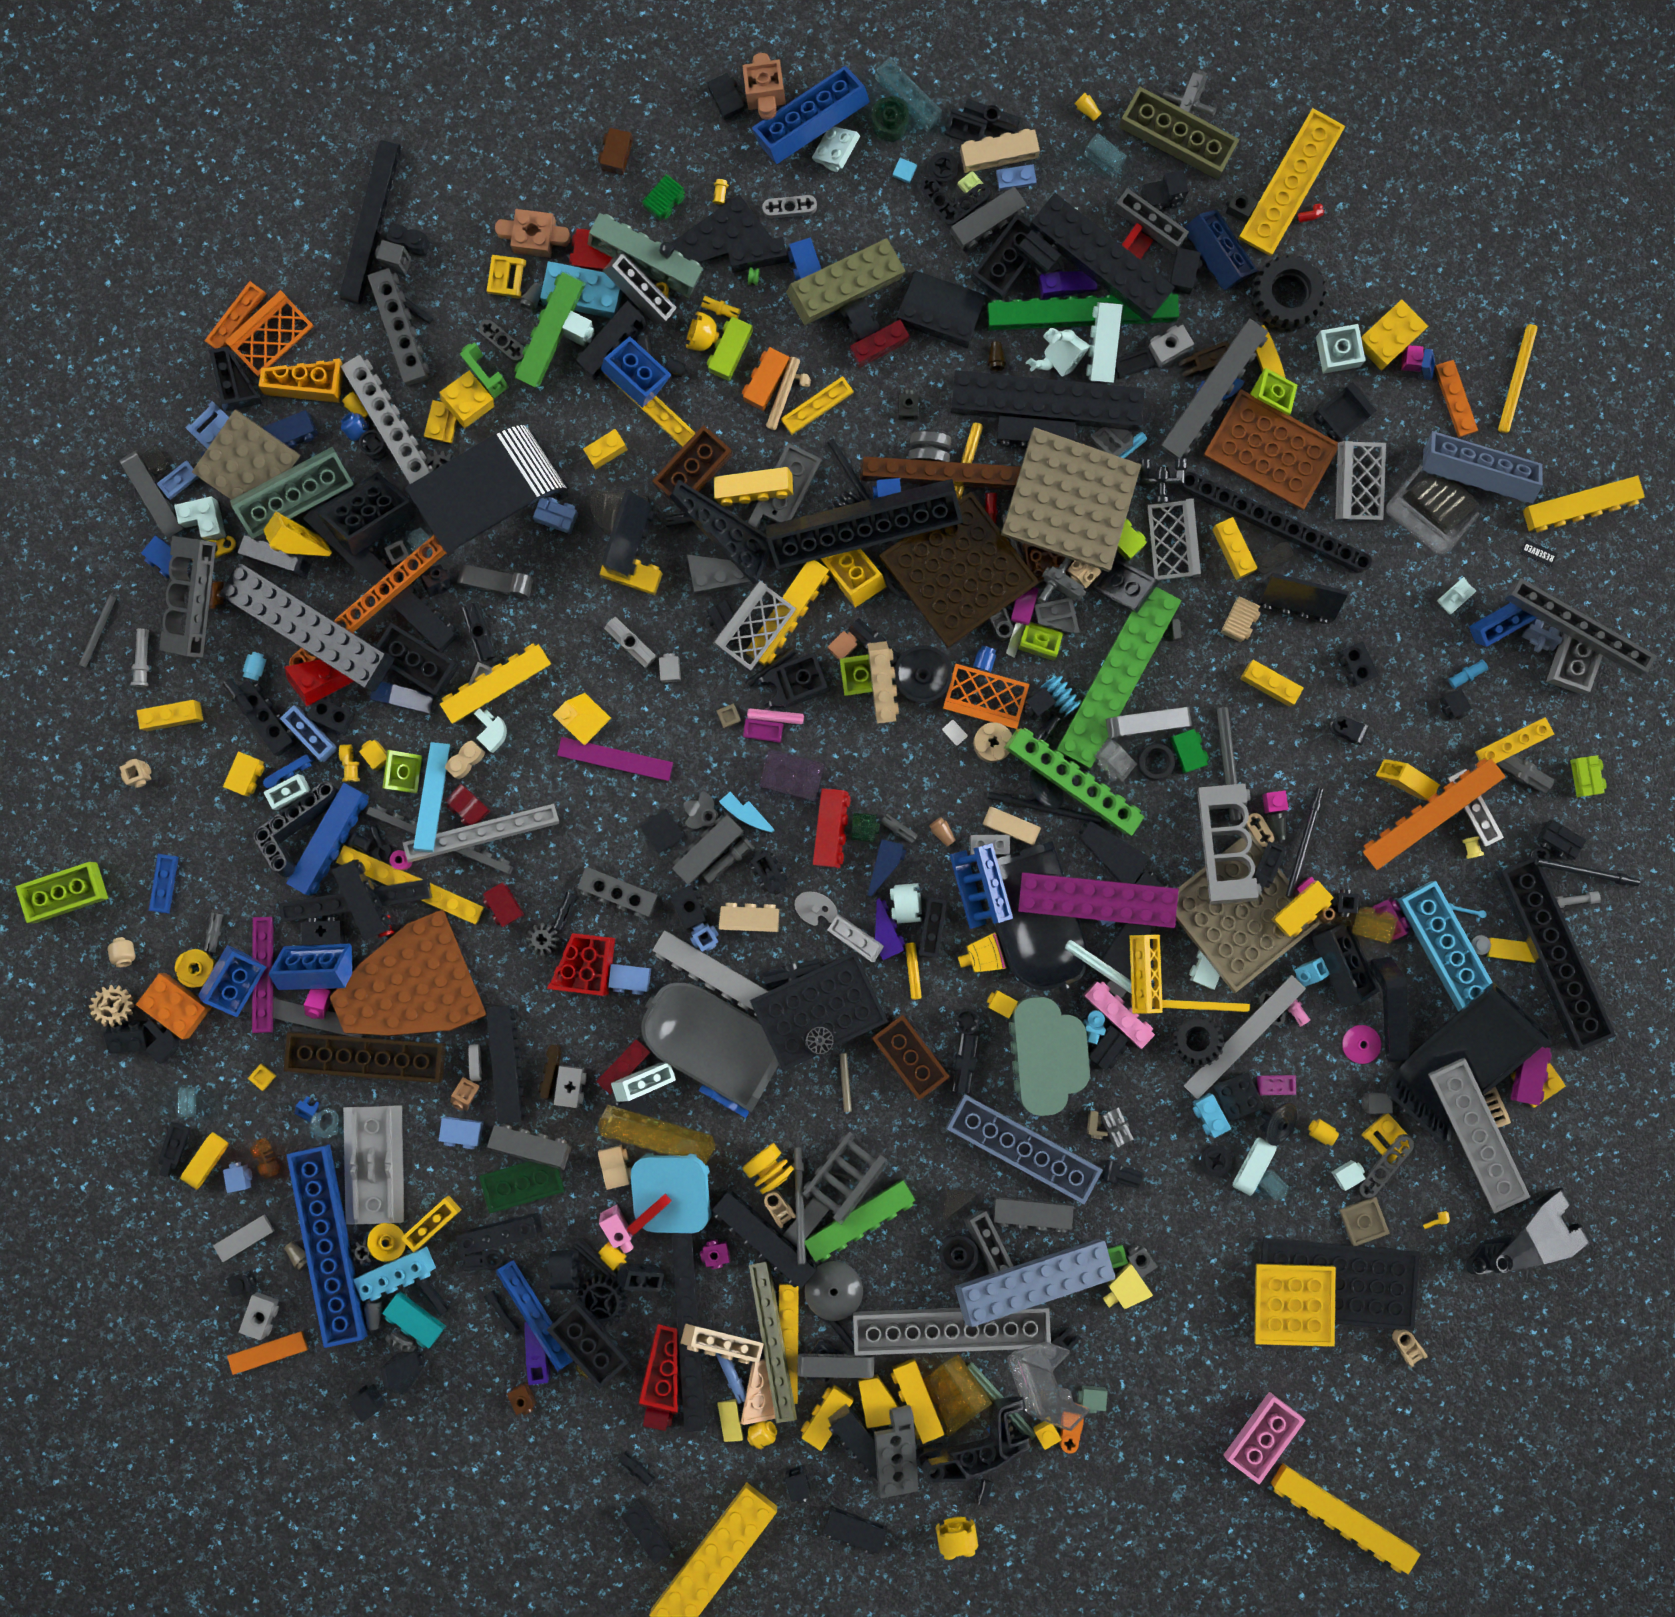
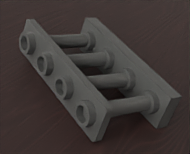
M851 1132L841 1137L838 1148L836 1150L833 1149L827 1156L828 1161L824 1166L821 1165L816 1170L815 1178L812 1182L808 1181L803 1188V1195L807 1199L813 1195L833 1210V1219L841 1225L889 1163L881 1155L878 1158H873L852 1142L855 1136ZM847 1148L870 1164V1169L866 1174H862L841 1158V1155ZM835 1163L857 1179L859 1184L855 1189H849L828 1173ZM823 1179L845 1195L846 1201L843 1205L836 1204L817 1189Z

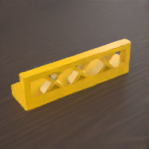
M1130 935L1132 1013H1162L1160 935ZM1150 939H1153L1152 949L1150 948ZM1151 960L1154 961L1153 969L1151 968ZM1152 979L1154 980V988L1151 986ZM1153 998L1155 1000V1009H1152Z

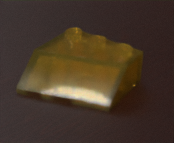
M959 1354L943 1363L924 1379L932 1401L939 1408L940 1413L938 1416L940 1421L944 1420L947 1427L945 1431L947 1437L993 1404Z

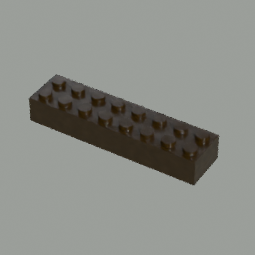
M287 1032L284 1072L440 1083L443 1082L446 1043Z

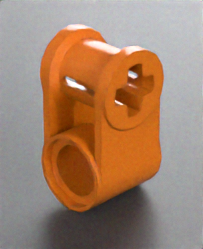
M1063 1413L1060 1433L1062 1440L1059 1441V1444L1063 1451L1068 1454L1076 1452L1079 1447L1084 1421L1083 1416ZM1071 1439L1073 1445L1070 1444L1069 1448H1067L1064 1442H1068Z

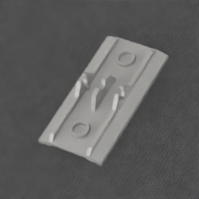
M402 1105L344 1107L346 1224L404 1222Z

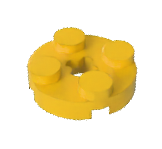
M192 949L178 957L175 963V972H177L178 980L183 985L191 988L202 987L215 967L216 962L206 951ZM197 963L200 969L199 972L197 971L194 974L192 973L191 965H196Z

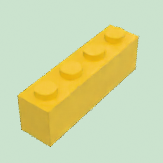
M788 467L714 477V497L722 506H730L732 503L738 502L747 504L753 500L767 501L769 498L784 499L787 496L793 495V477Z
M915 1358L893 1366L894 1372L891 1373L894 1383L900 1386L901 1391H898L902 1403L906 1402L907 1405L911 1406L916 1426L914 1432L917 1440L921 1438L924 1444L945 1435Z

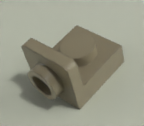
M1089 1110L1086 1133L1090 1134L1091 1138L1103 1139V1136H1108V1132L1097 1130V1127L1101 1126V1115H1098L1099 1112L1097 1110Z

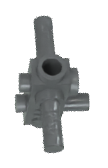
M1196 69V72H1193L1184 95L1179 96L1167 91L1163 93V99L1178 103L1180 108L1191 114H1194V111L1197 112V110L1212 116L1216 113V108L1200 103L1199 98L1205 90V83L1207 81V73Z
M1065 557L1059 568L1053 566L1052 568H1046L1042 577L1045 578L1043 581L1046 582L1047 586L1038 598L1041 603H1045L1051 592L1055 589L1062 592L1064 598L1081 601L1086 593L1083 590L1085 587L1068 577L1065 573L1073 561L1072 559Z

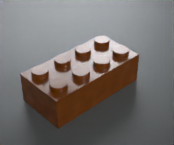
M703 425L652 482L660 492L680 509L669 497L677 481L680 480L700 492L733 456L732 450Z
M903 1014L872 1036L874 1042L918 1100L949 1078V1075Z

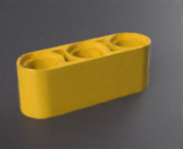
M212 1132L184 1170L180 1179L197 1190L227 1149L229 1142Z

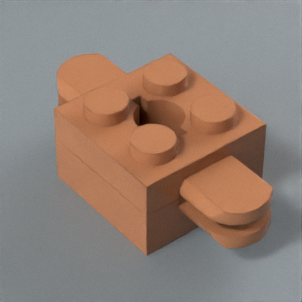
M758 53L753 57L752 64L742 65L746 98L749 110L758 109L760 117L769 120L776 116V106L786 105L780 59L770 61L768 54Z
M515 209L514 221L499 219L495 224V231L498 237L511 240L510 246L513 252L517 254L551 258L553 245L568 246L571 241L568 228L555 226L556 220L552 213Z

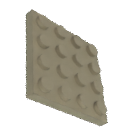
M235 409L192 473L232 500L291 469L301 455Z

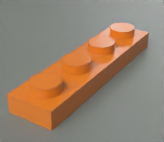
M1454 360L1435 365L1434 370L1458 438L1476 433L1478 428Z

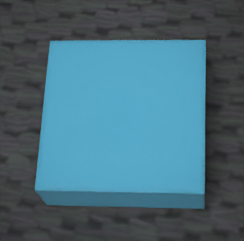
M899 158L892 177L910 184L917 164Z

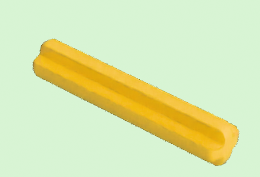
M906 943L905 949L911 998L913 1000L921 999L916 944Z

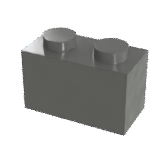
M382 240L380 246L378 245L375 255L383 269L389 268L393 273L396 272L406 276L411 257L405 247Z

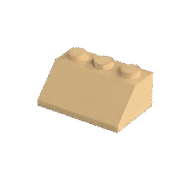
M726 903V906H721L719 929L779 932L780 909H775L776 905L764 904V908H756V904H745V907H737V903Z

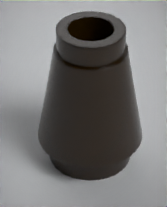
M998 341L991 343L987 363L989 369L994 372L1004 370L1006 365L1002 343Z

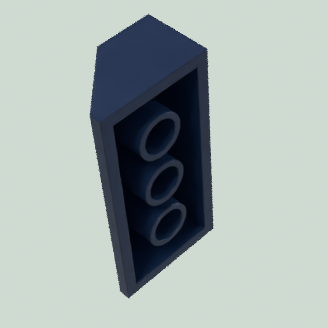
M1217 209L1199 214L1184 227L1189 231L1187 238L1192 241L1196 251L1201 252L1200 256L1206 262L1208 270L1214 274L1218 285L1224 291L1237 286L1258 272Z

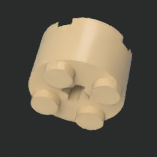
M987 723L977 731L973 741L976 754L980 759L989 763L1003 760L1010 753L1004 747L1011 738L1012 733L1006 726L1000 723ZM994 738L998 745L991 747V743L988 740Z

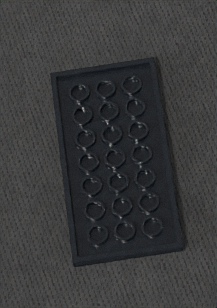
M1263 1237L1261 1264L1336 1267L1335 1324L1414 1331L1419 1251Z

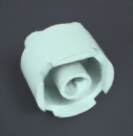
M918 883L895 885L894 888L890 889L891 900L895 904V908H892V919L897 920V923L922 921V918L918 917V914H922L920 892L917 893L916 888H919Z

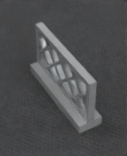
M1353 441L1338 443L1335 519L1383 520L1386 443ZM1354 446L1360 447L1364 452L1358 459L1353 454ZM1374 447H1380V456L1377 459L1370 454ZM1366 455L1373 462L1367 469L1360 462ZM1356 465L1363 471L1358 478L1353 474V468ZM1374 465L1379 469V475L1376 478L1369 472ZM1365 474L1372 481L1366 488L1359 481ZM1355 484L1362 489V492L1357 497L1352 493V487ZM1374 484L1379 489L1378 495L1375 498L1368 491ZM1364 494L1371 500L1366 507L1359 501ZM1356 503L1362 511L1358 515H1351V507ZM1373 503L1378 508V516H1372L1367 510Z
M1194 498L1186 499V501L1148 505L1155 579L1167 580L1201 577ZM1183 506V514L1178 519L1170 513L1174 507ZM1152 509H1161L1165 514L1158 521L1153 517ZM1167 515L1176 521L1170 529L1161 523ZM1178 523L1185 528V532L1180 538L1172 532ZM1159 525L1167 531L1161 540L1154 535V531ZM1169 534L1178 539L1172 548L1163 542ZM1179 542L1187 547V551L1182 556L1174 551ZM1160 544L1169 550L1163 559L1156 554V549ZM1171 552L1180 558L1173 567L1165 561ZM1183 561L1188 565L1189 572L1180 573L1175 568ZM1162 563L1171 569L1167 575L1158 576V568Z
M759 581L713 644L751 671L796 608L768 588L762 581ZM765 592H768L773 597L774 604L763 606L762 596ZM785 605L790 611L786 616L778 617L777 606ZM774 606L776 618L765 619L763 608ZM761 608L762 620L751 621V611ZM776 620L777 629L774 632L767 633L765 621ZM763 622L764 633L753 634L752 623ZM749 624L751 635L740 636V626ZM765 635L766 644L763 647L755 648L754 637ZM751 637L753 648L742 650L741 639ZM738 639V651H731L726 647L730 640ZM743 652H754V660L751 664L744 661Z

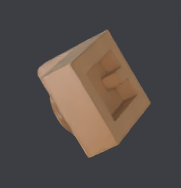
M462 1077L451 1095L450 1102L453 1107L458 1110L468 1111L470 1103L480 1086Z

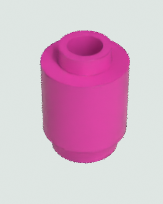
M397 850L390 856V864L395 869L407 870L412 865V862L408 863L405 851ZM401 856L402 862L398 863V859Z

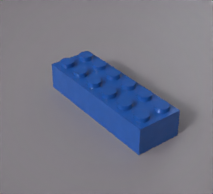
M845 65L779 109L774 118L762 120L753 126L752 130L758 144L778 164L870 103L865 86Z

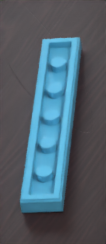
M430 743L413 847L414 851L434 852L447 771L445 766L449 759L450 744Z

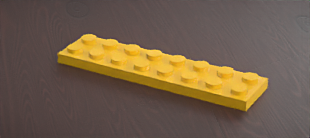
M1312 108L1238 239L1268 256H1272L1344 130V125Z

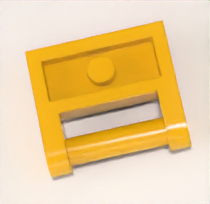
M492 255L487 293L510 296L517 299L521 298L522 292L520 288L526 260ZM511 265H515L513 289H508Z
M1384 1113L1362 1133V1136L1365 1140L1368 1139L1378 1152L1383 1155L1387 1149L1375 1137L1374 1132L1378 1131L1389 1145L1399 1135L1407 1133L1389 1113ZM1402 1140L1400 1141L1401 1147L1399 1150H1397L1400 1154L1401 1149L1404 1146L1409 1147L1408 1140H1406L1405 1142ZM1390 1154L1387 1157V1161L1392 1163L1398 1156Z

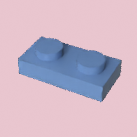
M1034 164L996 170L999 191L1011 189L1014 186L1015 188L1033 186L1037 183Z
M186 460L160 480L157 485L167 498L171 500L199 477L192 473L194 468Z

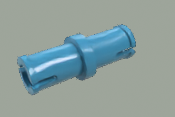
M1481 659L1469 668H1463L1462 672L1449 678L1448 681L1452 688L1456 689L1467 681H1473L1474 677L1487 671L1488 666Z

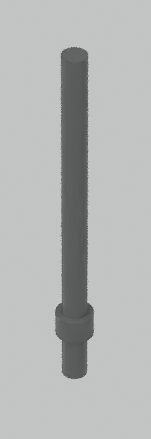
M794 1148V1163L792 1167L794 1168L793 1173H795L798 1265H805L802 1178L804 1163H802L801 1148Z

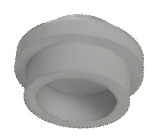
M1476 936L1471 941L1476 954L1483 955L1490 950L1491 943L1485 936Z

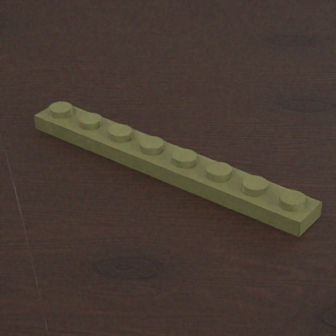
M770 1262L751 1264L749 1269L762 1343H764L763 1350L776 1423L794 1421L797 1419Z

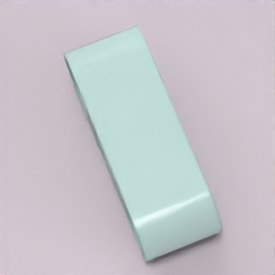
M1258 1137L1233 1182V1187L1251 1196L1264 1175L1277 1147L1268 1144L1266 1140Z

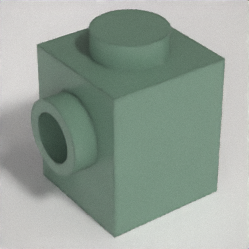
M1082 1385V1390L1078 1391V1403L1088 1413H1097V1410L1106 1411L1108 1391L1105 1387Z

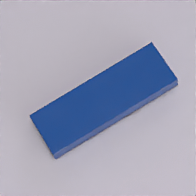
M163 854L157 855L149 911L170 913L179 857Z

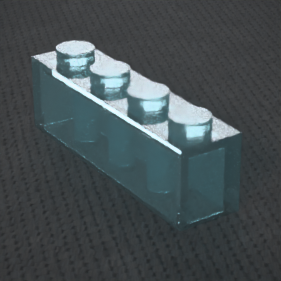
M890 58L876 69L875 79L927 132L941 119L942 110Z

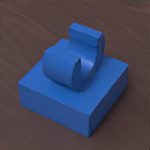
M306 1097L304 1102L300 1100L296 1105L295 1114L312 1123L316 1118L319 1102H316L314 1106H309L310 1097Z

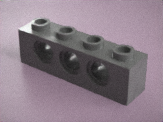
M585 867L577 887L582 890L581 894L588 897H592V894L599 897L598 901L608 905L611 901L617 904L616 908L626 912L628 909L635 911L634 915L643 919L646 916L651 917L659 895L589 867ZM598 881H602L605 885L604 890L601 892H597L595 889V884ZM616 888L622 890V897L619 899L613 897V891ZM634 895L640 898L638 906H633L630 902L631 897Z

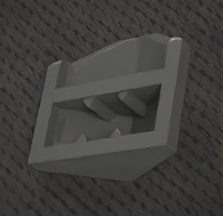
M1102 427L1090 436L1099 450L1116 456L1132 447L1134 436L1128 430Z

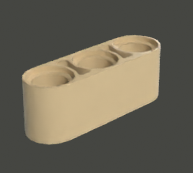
M989 807L982 824L1034 846L1041 830L1037 825L993 807Z

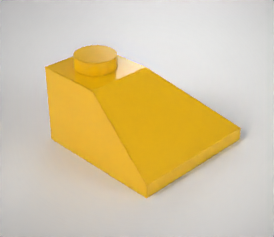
M586 693L565 701L553 714L583 745H586L611 719Z

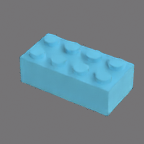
M548 261L540 296L543 305L548 304L546 299L549 293L553 292L556 287L554 282L557 275L566 272L586 282L574 311L613 318L619 311L623 291L604 272Z

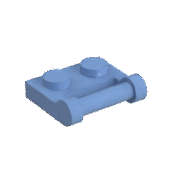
M213 401L208 404L209 407L192 424H188L185 427L207 449L229 419ZM216 412L218 416L199 433L197 429Z

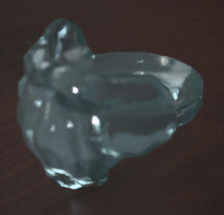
M325 1109L320 1113H315L310 1122L312 1132L322 1138H330L339 1132L336 1128L339 1121L338 1114L332 1109ZM330 1113L333 1116V1123L324 1131L320 1128V1119L324 1114Z

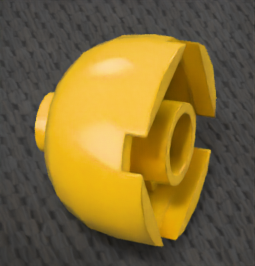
M697 311L695 314L698 315L697 320L692 319L686 340H689L690 343L689 345L686 344V348L694 351H705L710 348L712 343L716 344L719 332H716V323L709 315Z

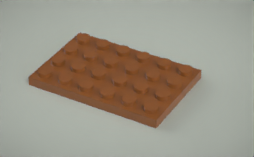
M1240 389L1203 456L1303 511L1338 450V442Z

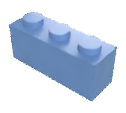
M293 705L280 718L319 760L325 762L338 750L335 744L310 718H307V715L299 707Z

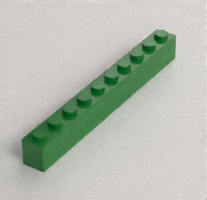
M1171 293L1148 323L1113 295H1107L1105 298L1087 296L1086 299H1078V297L1073 296L1064 300L1053 297L1042 301L1039 298H1033L1029 301L1013 299L1010 302L994 300L988 303L987 307L988 331L1095 326L1093 308L1097 306V302L1122 304L1120 325L1177 322L1179 318L1178 294L1173 295Z

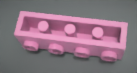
M1095 981L1082 996L1097 1010L1101 1011L1138 1048L1142 1049L1154 1037L1153 1028L1146 1021L1142 1023L1138 1019L1139 1015L1132 1013V1008L1128 1010L1123 1005L1125 1002L1117 994L1113 996L1109 992L1110 988L1103 981L1101 983Z

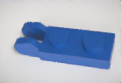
M306 754L264 779L263 786L270 789L280 784L281 779L286 781L295 776V771L308 769L311 767L310 763L314 761L313 756Z

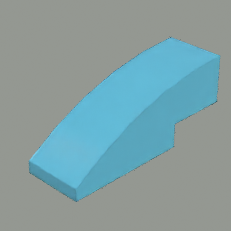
M731 792L719 801L727 811L744 823L770 833L775 831L749 801L742 805Z

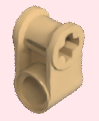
M770 1190L765 1194V1206L780 1228L792 1218H796L793 1209L784 1200L780 1192ZM775 1195L779 1200L776 1204H770L767 1200L768 1197Z
M1394 1330L1392 1339L1411 1368L1420 1359L1428 1357L1409 1331ZM1407 1334L1406 1341L1400 1343L1401 1336Z

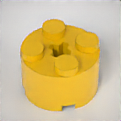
M953 1517L944 1520V1524L941 1526L940 1523L936 1525L939 1551L944 1555V1559L951 1560L956 1556L964 1555L965 1557H971L975 1555V1550L978 1548V1540L973 1519L970 1518V1522L966 1521V1517Z

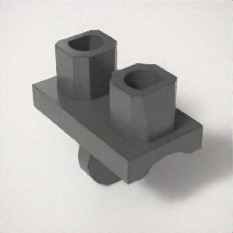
M1119 1107L1101 1115V1120L1115 1148L1133 1140L1128 1128L1129 1123L1125 1122Z

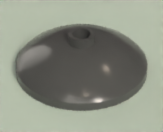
M829 1261L817 1266L816 1272L805 1285V1298L808 1306L817 1316L825 1320L839 1321L851 1316L858 1309L863 1297V1285L859 1275L851 1266L843 1262ZM832 1288L838 1291L835 1296L830 1294Z

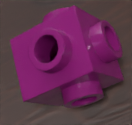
M718 1239L707 1241V1245H704L703 1250L700 1251L702 1263L705 1262L706 1267L711 1266V1269L721 1268L723 1264L730 1262L727 1241L718 1242ZM712 1252L717 1253L718 1256H713Z

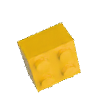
M470 370L439 392L440 400L464 429L494 407L493 397Z

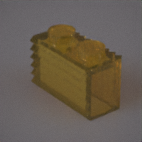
M1363 907L1358 910L1352 933L1390 944L1394 938L1398 918H1394V915L1388 912L1379 914L1373 908Z

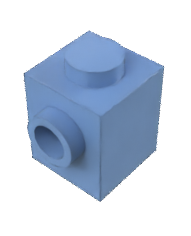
M241 1162L229 1164V1168L223 1170L227 1193L251 1188L252 1171L248 1168V1164L241 1165Z

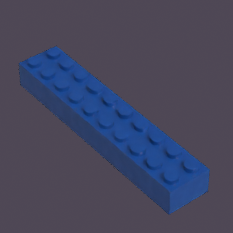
M328 1144L286 1154L323 1346L327 1348L363 1340L368 1335L360 1295L353 1280L356 1278L331 1146Z

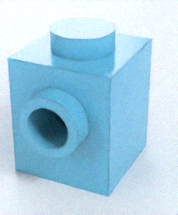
M1322 957L1307 962L1294 970L1298 981L1304 987L1319 982L1330 975Z

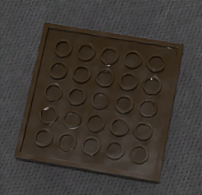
M972 492L958 500L963 523L905 537L879 555L880 560L947 649L1039 584L1037 578L1006 537L1001 535L1000 529Z

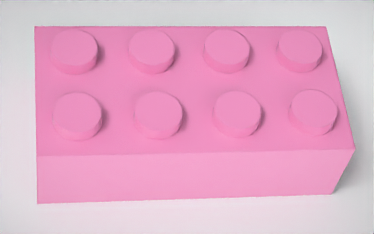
M1268 1392L1224 1453V1457L1236 1468L1260 1484L1306 1420L1272 1393Z

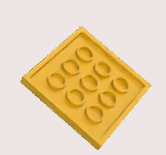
M1256 1264L1254 1343L1335 1346L1336 1267Z

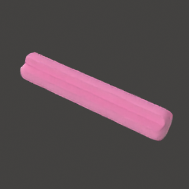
M750 708L747 714L748 719L792 724H803L804 715L800 713Z

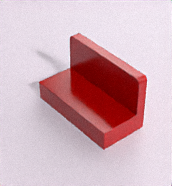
M1136 223L1122 243V246L1141 260L1153 240L1141 232L1143 226Z

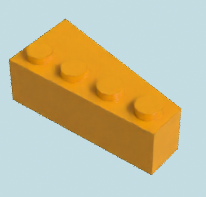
M339 358L324 362V360L316 361L313 364L300 363L297 366L287 367L284 365L261 368L259 388L264 395L339 403L344 375L340 366L343 363Z

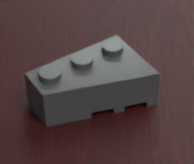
M687 555L695 595L752 585L751 581L731 560Z

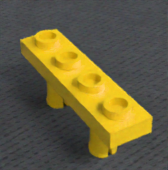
M1545 717L1475 753L1479 761L1483 758H1486V760L1492 758L1496 764L1554 735V732Z

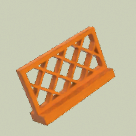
M280 290L227 338L225 342L259 377L261 369L257 370L253 366V358H264V366L262 368H269L309 332L314 325ZM288 303L292 307V316H281L282 308ZM271 318L279 319L278 329H268V321ZM281 319H292V330L281 329ZM295 320H304L308 326L303 330H295ZM265 331L264 342L254 341V333ZM267 332H278V343L267 342ZM281 332L292 333V340L289 343H281ZM242 344H251L250 355L242 354L238 348ZM254 344L264 345V355H253ZM267 345H278V353L275 356H267Z
M955 664L943 709L1017 729L1030 684ZM958 668L966 670L970 678L960 683L956 677ZM978 675H984L988 683L978 688L973 678ZM956 680L958 684L953 687L954 681ZM972 680L976 690L966 695L961 685ZM1002 680L1007 688L996 693L992 683ZM990 685L995 695L985 700L980 690ZM1016 685L1023 686V694L1015 698L1010 688ZM959 686L964 696L958 700L950 698L952 690ZM1008 690L1013 700L1003 705L998 695ZM978 691L983 701L977 705L971 704L968 696ZM997 697L1001 707L995 710L990 709L986 702ZM1013 702L1018 707L1016 716L1008 714L1005 709L1006 706Z

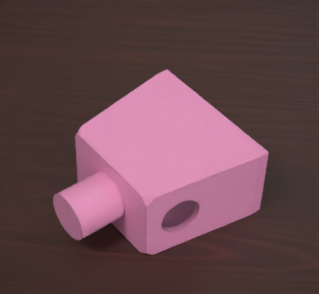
M618 1204L600 1213L599 1224L613 1248L620 1246L624 1254L634 1248L630 1241L632 1235L626 1229L629 1225Z

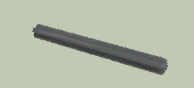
M1221 707L1217 709L1225 782L1226 785L1237 784L1229 712L1227 707ZM1229 808L1230 820H1240V811L1235 808Z

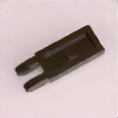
M1228 340L1196 352L1192 356L1179 361L1180 366H1186L1193 361L1196 366L1186 370L1183 373L1184 377L1215 367L1230 346Z
M558 1044L550 1045L546 1053L548 1062L545 1063L543 1073L545 1074L544 1081H541L539 1085L540 1098H552L562 1055V1049Z

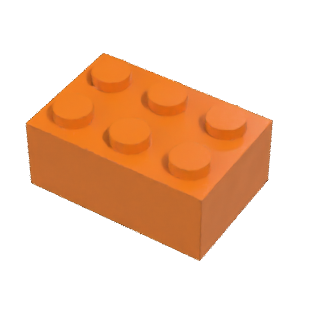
M159 973L136 1004L181 1039L190 1038L212 1008L210 1005L203 1003L198 996L167 973Z

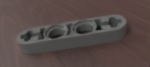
M1407 1134L1399 1135L1368 1172L1365 1180L1361 1181L1359 1188L1364 1197H1374L1414 1148L1411 1136ZM1402 1140L1405 1142L1406 1140H1408L1409 1147L1404 1146L1401 1149V1153H1403V1155H1401L1399 1151H1397L1401 1147L1400 1141ZM1388 1155H1397L1398 1161L1396 1163H1389L1387 1161ZM1377 1169H1384L1386 1176L1378 1178L1375 1176V1171ZM1370 1177H1372L1375 1181L1372 1185L1373 1191L1371 1192L1370 1190H1368L1367 1192H1365L1364 1186H1370V1184L1372 1183V1179H1370Z

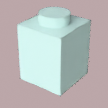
M1352 1160L1331 1172L1340 1188L1345 1191L1365 1180L1363 1167L1359 1162L1356 1164Z

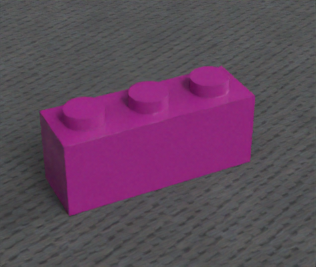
M1540 1048L1516 1068L1510 1100L1540 1106V1102L1544 1099L1543 1085L1548 1078L1547 1064L1550 1063L1552 1057L1550 1048Z

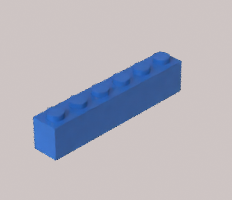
M343 783L297 863L294 873L289 877L286 884L309 896H313L319 890L321 880L330 870V864L338 857L342 843L347 841L350 829L356 825L358 815L367 806L369 798L367 794L351 785Z

